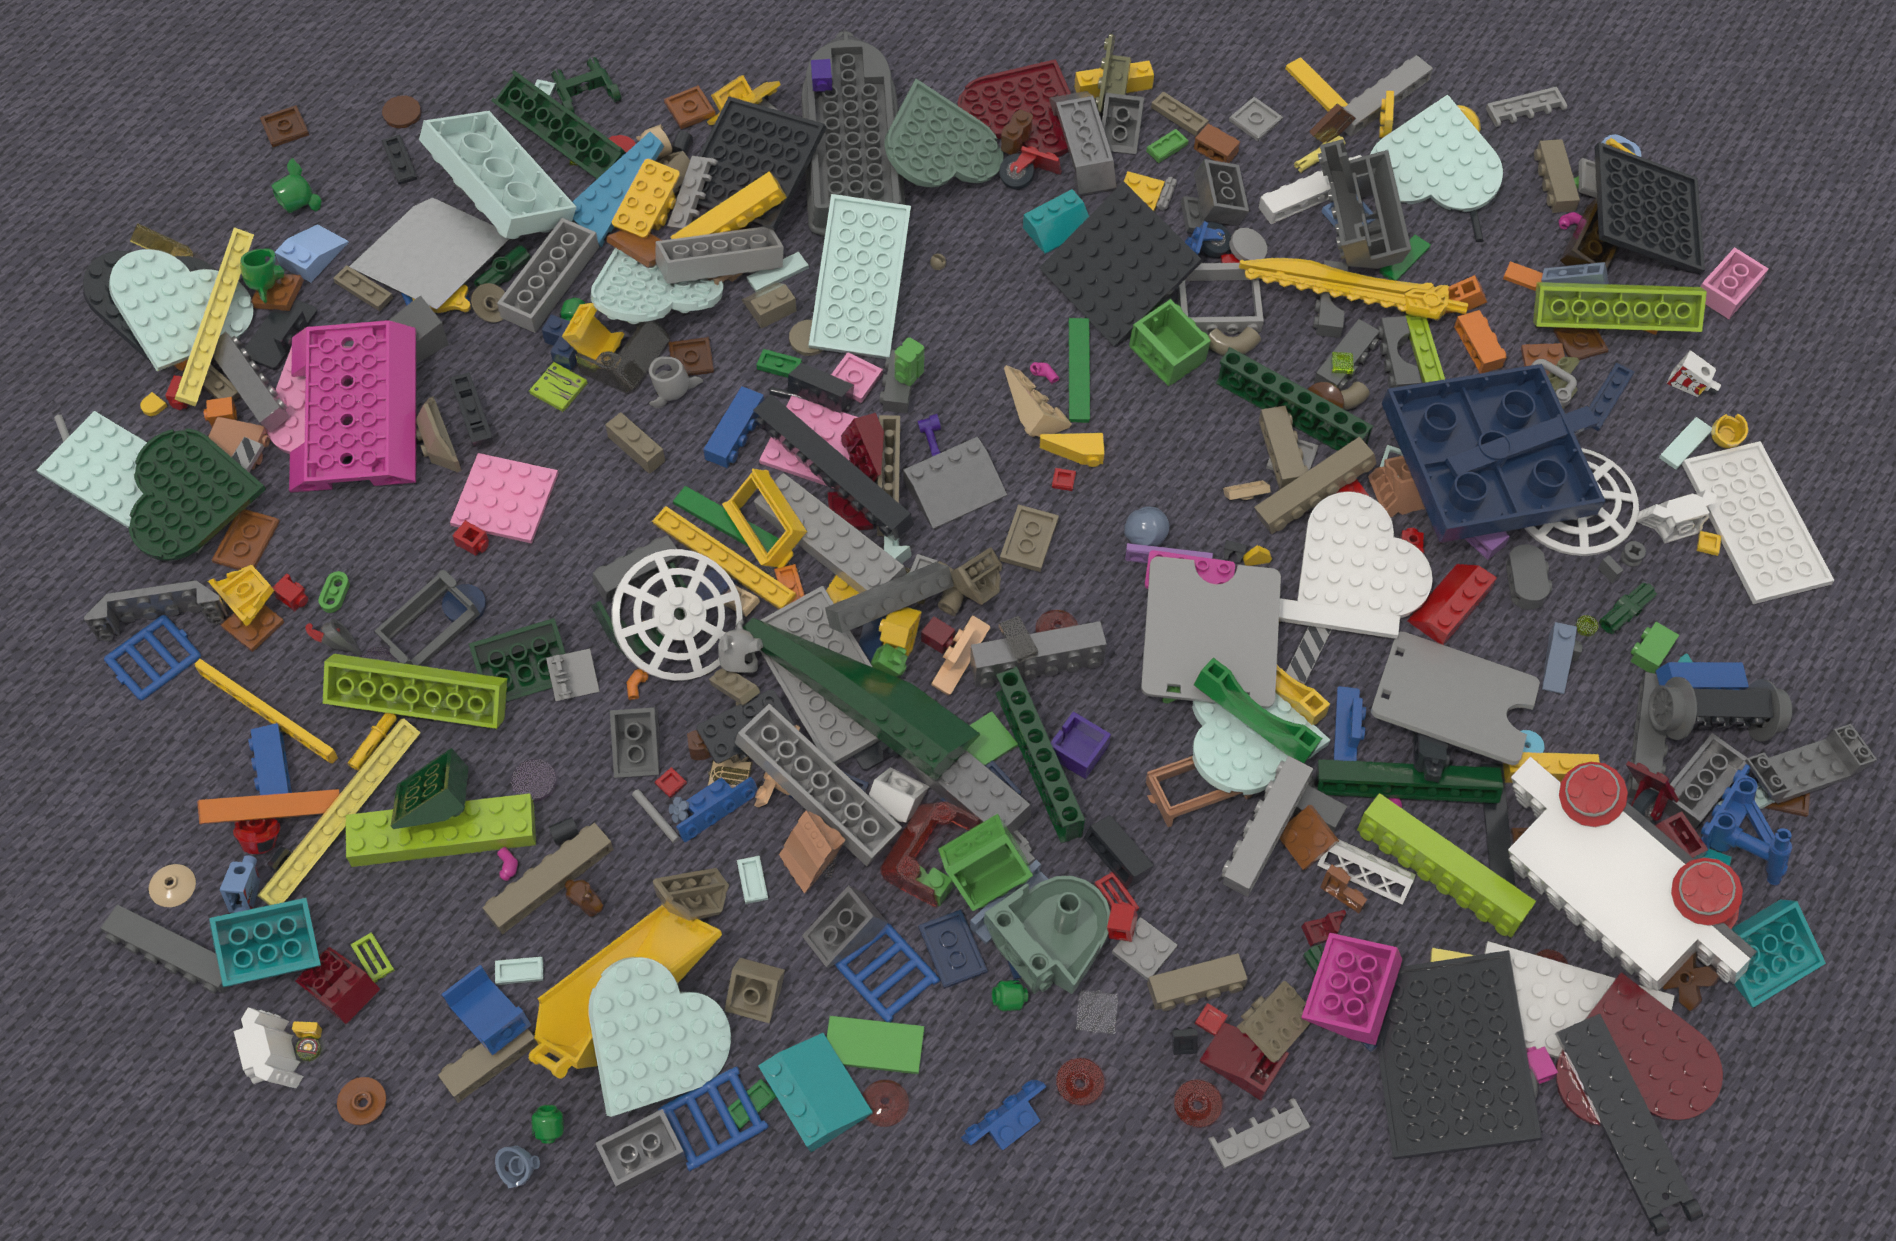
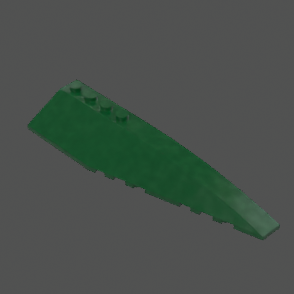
M752 618L743 626V630L749 631L754 638L762 640L763 647L760 650L935 782L980 736L979 732L912 683L756 618Z

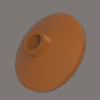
M359 1077L351 1080L341 1089L337 1098L339 1114L346 1122L353 1125H365L373 1122L382 1114L386 1105V1092L383 1086L375 1079L369 1077ZM365 1099L368 1101L365 1107L359 1106L361 1100Z

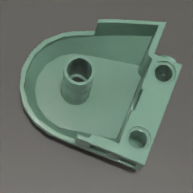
M1056 876L1040 882L1030 890L1029 885L1026 883L986 911L984 923L997 949L1011 963L1021 976V979L1034 994L1040 990L1044 992L1053 982L1073 994L1107 939L1110 909L1107 900L1100 890L1088 881L1074 876Z

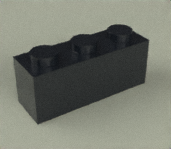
M800 363L788 374L787 391L841 413L853 401L854 384Z
M1111 815L1092 824L1083 838L1126 889L1145 879L1154 866Z

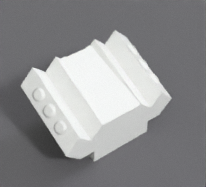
M1704 490L1697 494L1692 493L1659 505H1653L1639 511L1636 522L1655 529L1664 543L1698 534L1703 529L1704 522L1709 518L1710 512L1707 508L1714 504L1717 494Z
M248 1007L241 1018L243 1028L234 1031L242 1067L246 1076L251 1078L253 1084L268 1081L297 1088L304 1076L294 1072L300 1061L296 1060L291 1041L293 1035L284 1031L289 1021L277 1014L273 1015L270 1012L266 1013L263 1010Z

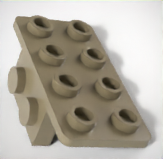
M1283 981L1265 999L1260 996L1251 1004L1252 1007L1241 1015L1243 1020L1237 1028L1243 1034L1246 1033L1271 1062H1276L1310 1024V1022L1302 1019L1306 1002L1288 982Z

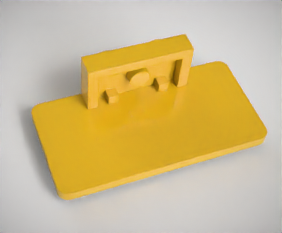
M741 75L713 93L711 97L721 112L729 96L759 104L763 101L762 97L765 95L770 96L777 92V87L781 83L779 81L766 82L751 90L745 77ZM720 113L707 121L708 125H714Z
M645 159L612 220V225L644 239L648 237L651 229L659 230L661 226H664L670 209L672 210L676 203L673 188L680 177L679 171L651 159Z

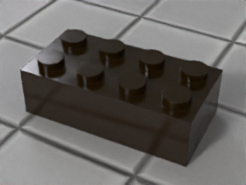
M1597 198L1586 207L1560 259V262L1566 266L1605 262L1607 269L1618 247L1599 240Z

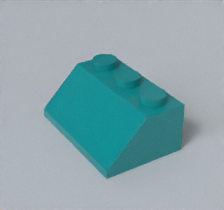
M1071 189L1025 213L1023 229L1043 253L1047 254L1060 247L1089 215L1084 202Z

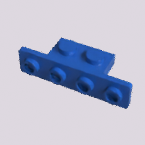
M1341 686L1337 688L1333 760L1357 761V747L1360 740H1364L1365 727H1361L1362 720H1365L1366 707H1362L1363 698H1359L1360 690L1358 688Z
M721 777L687 799L686 801L689 803L688 810L693 815L676 826L681 839L687 842L755 797L758 788L754 779L749 777L732 789Z
M1030 1080L1022 1086L1023 1090L1016 1095L1013 1094L1007 1097L1001 1107L997 1110L989 1111L984 1116L985 1119L979 1124H973L965 1130L966 1134L961 1137L962 1141L972 1145L989 1132L1001 1150L1007 1148L1040 1122L1028 1101L1046 1088L1045 1084L1038 1080Z

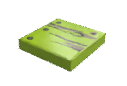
M553 362L529 392L531 395L564 412L587 385V380Z

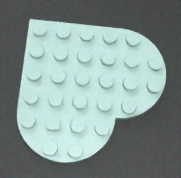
M1448 95L1386 135L1371 151V154L1385 150L1389 151L1401 203L1416 204L1431 198L1435 203L1448 210L1473 211L1488 204L1496 196L1502 182L1503 168L1499 156Z
M615 248L592 285L591 301L595 308L607 315L609 319H619L631 324H637L639 322L664 318L671 309L678 310L681 313H688L689 311L714 307L722 297L723 283L720 281L719 285H716L714 280L709 281L703 278L696 281L689 280L676 284H667L657 265L648 268Z
M143 249L128 253L118 260L110 275L109 291L113 302L156 371L189 359L219 271L203 269L190 272L179 259L159 250ZM239 281L220 333L222 335L226 331L231 337L235 335L238 339L246 332L253 317L251 297Z
M1275 692L1274 704L1270 708H1264L1265 710L1283 720L1303 724L1323 738L1310 758L1328 746L1330 739L1314 724L1311 725L1304 716H1301L1287 701H1284ZM1193 701V712L1202 727L1197 732L1193 742L1192 758L1201 776L1214 787L1228 793L1236 791L1243 792V795H1250L1264 791L1270 780H1276L1274 778L1276 775L1275 771L1280 761L1285 762L1288 755L1218 703Z
M643 957L624 958L613 963L603 971L602 977L596 987L592 989L590 995L589 1020L607 1116L612 1117L700 1088L717 1076L729 1054L731 1033L724 1011L713 999L699 993L679 992L677 982L670 971L652 959Z

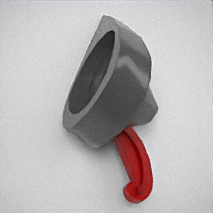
M332 619L330 622L324 623L321 627L322 632L312 629L313 625L311 623L306 625V632L314 640L322 642L333 649L350 651L359 657L363 656L351 633L338 620Z

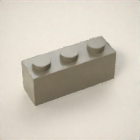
M620 412L605 424L608 438L649 474L665 462L663 449L623 413Z

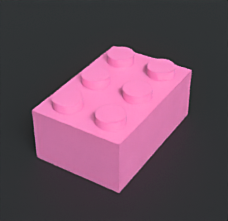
M1734 247L1701 284L1700 287L1707 291L1705 304L1727 319H1730L1762 283L1768 268Z

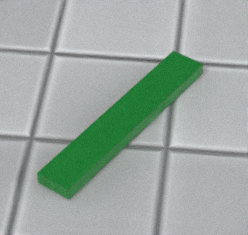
M1069 318L1070 422L1090 423L1089 318Z
M687 486L673 500L674 505L749 547L724 507ZM747 521L768 553L779 538Z

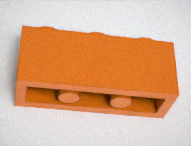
M1478 310L1458 316L1454 328L1479 373L1502 368L1506 359V352L1500 347L1496 334L1491 331L1488 326V320L1486 317H1483L1481 311Z

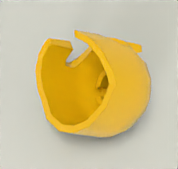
M1727 414L1723 415L1715 421L1711 429L1713 441L1725 449L1737 447L1745 440L1748 434V424L1740 414H1737L1735 418L1727 416Z

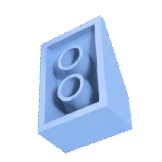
M317 224L288 238L275 251V255L281 267L296 275H301L303 279L311 283L349 241Z

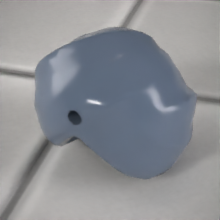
M1151 506L1133 511L1128 516L1124 525L1125 537L1131 544L1158 547L1163 543L1169 532V521L1166 515L1160 509Z

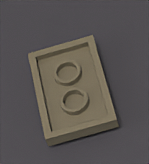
M1018 505L1000 555V561L1041 572L1059 515Z

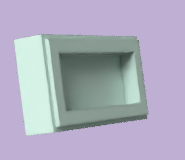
M760 856L737 860L745 904L768 900Z
M543 957L495 961L496 985L543 981Z

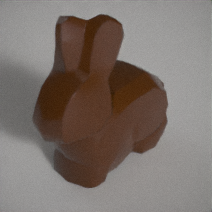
M583 879L566 881V898L572 904L578 906L590 917L602 912L604 905L589 883Z

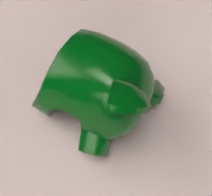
M294 158L290 159L287 164L289 175L271 185L276 200L288 213L294 212L307 204L315 212L318 211L321 207V198L317 194L312 193L307 180L301 175L302 168Z
M272 249L251 250L246 252L240 260L242 278L249 288L259 292L260 299L266 304L267 290L273 288L277 279L284 278V270L281 266L275 265L276 257ZM266 256L270 258L268 262H266Z

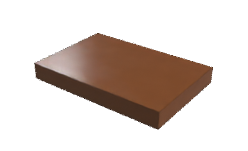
M621 230L607 236V243L649 268L657 265L656 241L662 240L649 233L648 237L644 239Z
M244 509L232 521L212 558V562L236 570H241L250 565L256 568L280 520Z

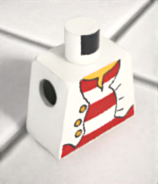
M1689 351L1677 364L1666 383L1696 397L1704 390L1715 395L1721 384L1712 380L1716 369L1692 351Z

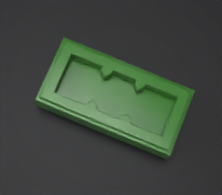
M1175 129L1149 145L1146 152L1160 163L1187 146L1189 140Z

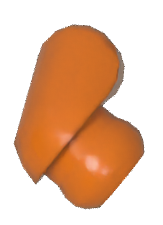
M641 669L635 670L627 681L629 700L639 699L638 685L640 682L648 680L649 675Z

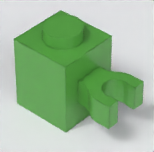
M886 643L876 649L870 664L873 668L892 676H901L907 666L905 665L908 658L905 655L907 650L899 646L895 649Z
M917 865L916 872L921 874V877L915 878L910 875L908 882L913 885H920V895L941 906L952 890V879L934 867L927 874L923 867Z

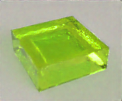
M1332 352V373L1353 374V353Z

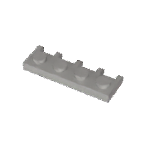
M1553 87L1488 103L1486 110L1494 125L1498 127L1501 126V121L1509 119L1511 123H1514L1519 116L1527 115L1530 119L1534 118L1535 112L1544 110L1546 114H1550L1552 112L1551 108L1555 107L1566 110L1567 104L1558 88Z
M698 156L691 157L667 225L670 229L680 231L691 223L693 216H699L700 212L695 209L699 199H705L706 194L702 192L705 181H711L712 176L708 175L711 165H717V160Z
M1294 1098L1290 1099L1289 1104L1292 1108L1281 1114L1278 1113L1275 1107L1271 1108L1270 1112L1273 1118L1260 1124L1257 1123L1254 1117L1250 1118L1249 1122L1252 1128L1236 1134L1233 1127L1227 1129L1231 1138L1217 1143L1213 1136L1208 1138L1223 1168L1231 1167L1308 1130L1310 1125Z

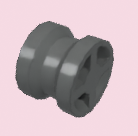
M1631 541L1625 545L1621 553V560L1627 566L1636 567L1642 562L1646 549L1640 542Z

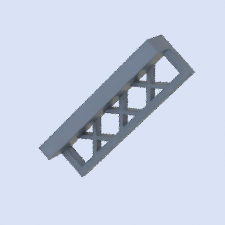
M1037 860L1029 866L1033 874L1026 882L1029 885V890L1040 882L1048 880L1040 871L1041 863ZM1026 883L1017 885L1004 896H998L970 920V930L986 945L992 940V937L984 923L985 912Z

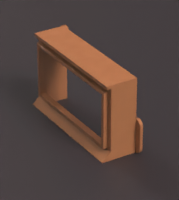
M1193 756L1147 772L1146 784L1152 794L1147 796L1151 803L1157 804L1167 827L1172 826L1174 817L1243 792L1231 791L1228 793L1219 789L1170 806L1159 782L1196 769ZM1253 794L1244 795L1245 799H1249L1252 797Z

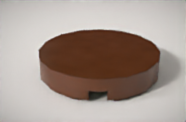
M396 96L385 103L382 108V115L389 126L407 128L409 125L418 122L421 117V108L418 101L413 97Z

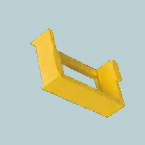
M752 468V473L732 498L722 504L761 565L778 568L784 567L793 557L792 549L807 533L768 470ZM756 489H759L786 530L768 553L739 510Z

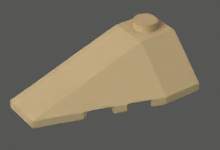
M1007 365L1004 367L1019 419L1024 425V430L1032 437H1040V434H1055L1070 428L1072 424L1058 407L1054 409L1046 403L1049 398L1034 390L1036 386L1020 370Z

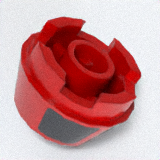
M275 818L235 821L233 834L244 852L262 854L270 851L276 845L280 824Z

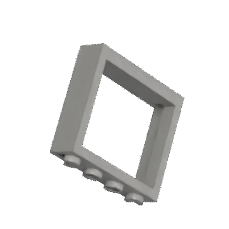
M1201 263L1177 287L1178 305L1188 316L1185 281L1249 280L1245 276L1246 270L1240 269L1239 263ZM1259 278L1251 280L1255 316L1188 318L1193 319L1196 326L1207 334H1210L1215 328L1231 335L1242 332L1246 327H1250L1256 332H1261L1264 321Z

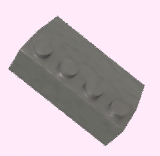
M978 437L903 470L904 484L932 529H936L1007 496L990 456Z

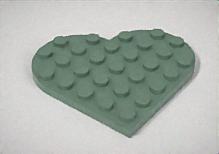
M915 79L885 136V151L892 166L898 174L917 186L939 187L949 182L953 176L963 182L983 183L991 180L997 174L1003 161V151H1001L996 142L997 137L987 125L918 79Z

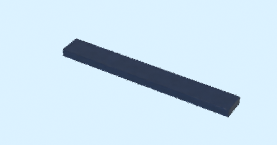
M1588 406L1565 414L1574 434L1593 428L1598 424ZM1555 417L1507 435L1512 442V451L1507 459L1566 438L1569 433L1562 417ZM1505 437L1482 445V448L1488 454L1496 457L1504 456L1510 450L1509 442ZM1477 446L1447 457L1445 463L1456 479L1463 472L1478 471L1494 465L1498 460L1487 457L1482 453L1480 447Z

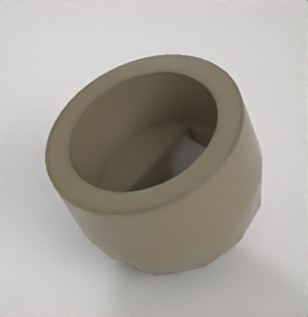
M934 254L931 257L930 265L933 269L942 270L945 268L946 259L942 254Z

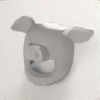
M664 356L655 358L650 364L649 374L659 397L651 401L649 405L654 408H662L667 404V401L681 398L688 389L695 388L703 383V380L700 377L689 378L683 364L676 358ZM664 364H669L672 368L671 371L662 370L655 375L656 369Z
M741 619L736 624L735 630L726 632L720 638L718 644L719 661L721 668L726 671L753 673L758 668L755 651H759L763 647V643L760 638H754L749 631L743 630L744 621Z

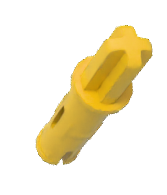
M385 713L377 725L371 727L370 734L347 764L357 771L362 768L381 740L387 737L386 733L397 720L395 714Z

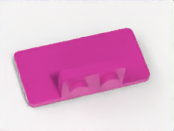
M1151 550L1148 557L1145 587L1148 589L1150 563L1154 557L1194 560L1198 575L1211 584H1223L1233 578L1235 563Z

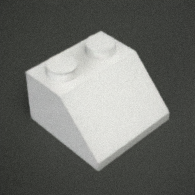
M890 767L874 780L868 796L887 814L891 815L894 820L906 823L913 817L930 787Z

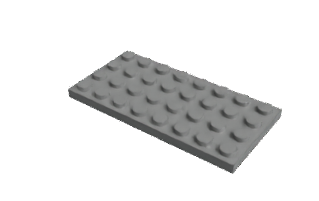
M823 586L761 619L765 623L872 667L850 630L841 633L829 627L825 607L834 603ZM759 650L815 746L835 765L880 741Z

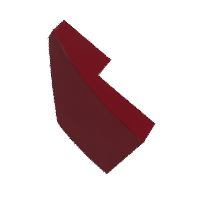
M1345 910L1328 913L1325 918L1304 922L1301 927L1310 947L1327 942L1329 933H1338L1339 926L1346 914Z

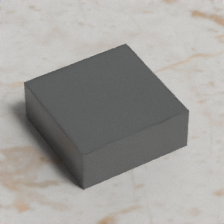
M1610 555L1605 557L1598 567L1612 584L1619 580L1624 571Z

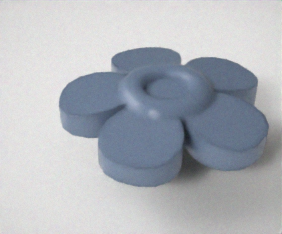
M675 797L673 804L669 806V813L673 814L672 820L674 823H679L680 820L684 821L688 818L686 811L689 808L688 801H682L681 797Z

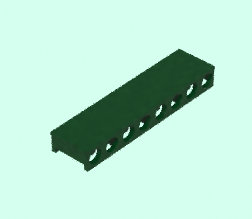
M515 70L512 72V78L497 98H492L491 100L496 106L596 179L626 154L621 147Z
M1231 347L1228 348V351L1220 360L1219 378L1215 384L1260 409L1286 406L1287 412L1292 416L1293 427L1336 451H1339L1358 437L1368 445L1373 425Z
M1017 666L996 674L1001 688L995 694L1060 843L1082 838L1085 824L1084 816Z

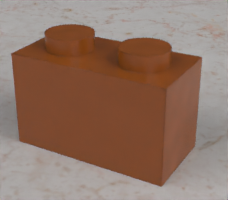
M1207 124L1195 137L1194 150L1213 161L1230 163L1238 154L1240 141L1222 132L1220 129Z

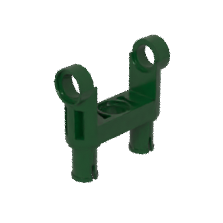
M592 57L595 63L592 62L591 58L587 60V66L591 72L567 80L560 69H557L559 76L555 70L551 73V77L556 84L555 90L562 105L574 114L571 97L581 94L585 90L590 91L604 86L608 96H611L614 102L622 100L617 84H613L607 71L600 66L596 57ZM587 82L584 86H579L580 84Z

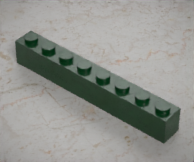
M1318 759L1316 771L1317 790L1326 795L1377 797L1380 793L1386 798L1500 803L1503 791L1501 768L1448 765V767L1443 768L1439 782L1425 780L1423 772H1418L1414 768V764Z

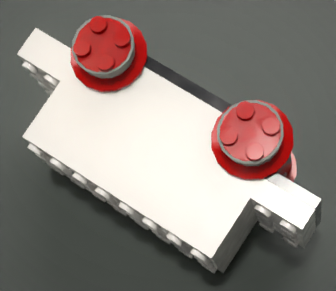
M1530 757L1512 775V787L1516 793V800L1526 809L1530 806L1533 809L1534 816L1537 818L1508 849L1513 870L1523 879L1527 876L1531 886L1539 894L1546 893L1549 902L1557 910L1564 909L1567 918L1575 926L1582 925L1585 928V934L1593 942L1599 940L1603 944V950L1611 958L1614 959L1617 956L1621 960V966L1629 974L1632 975L1635 972L1640 977L1639 982L1649 991L1652 989L1659 991L1695 952H1697V958L1706 966L1711 964L1716 968V973L1726 983L1730 981L1735 984L1753 965L1757 951L1731 930L1738 919L1743 893L1738 875L1730 866L1720 860L1710 858L1693 859L1627 802L1628 792L1625 781L1617 770L1605 763L1586 762L1578 764L1569 770L1560 783Z

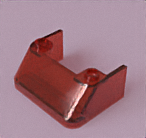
M949 802L922 804L918 807L881 865L880 870L883 879L914 897L937 907L938 901L935 890L916 880L920 874V866L915 858L937 823L949 824L953 822L967 830H971L981 824L979 817Z

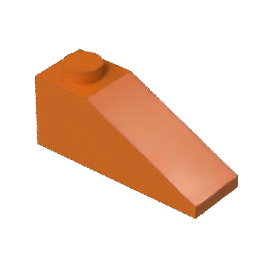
M1475 275L1449 286V299L1468 303L1467 310L1487 303L1482 286Z

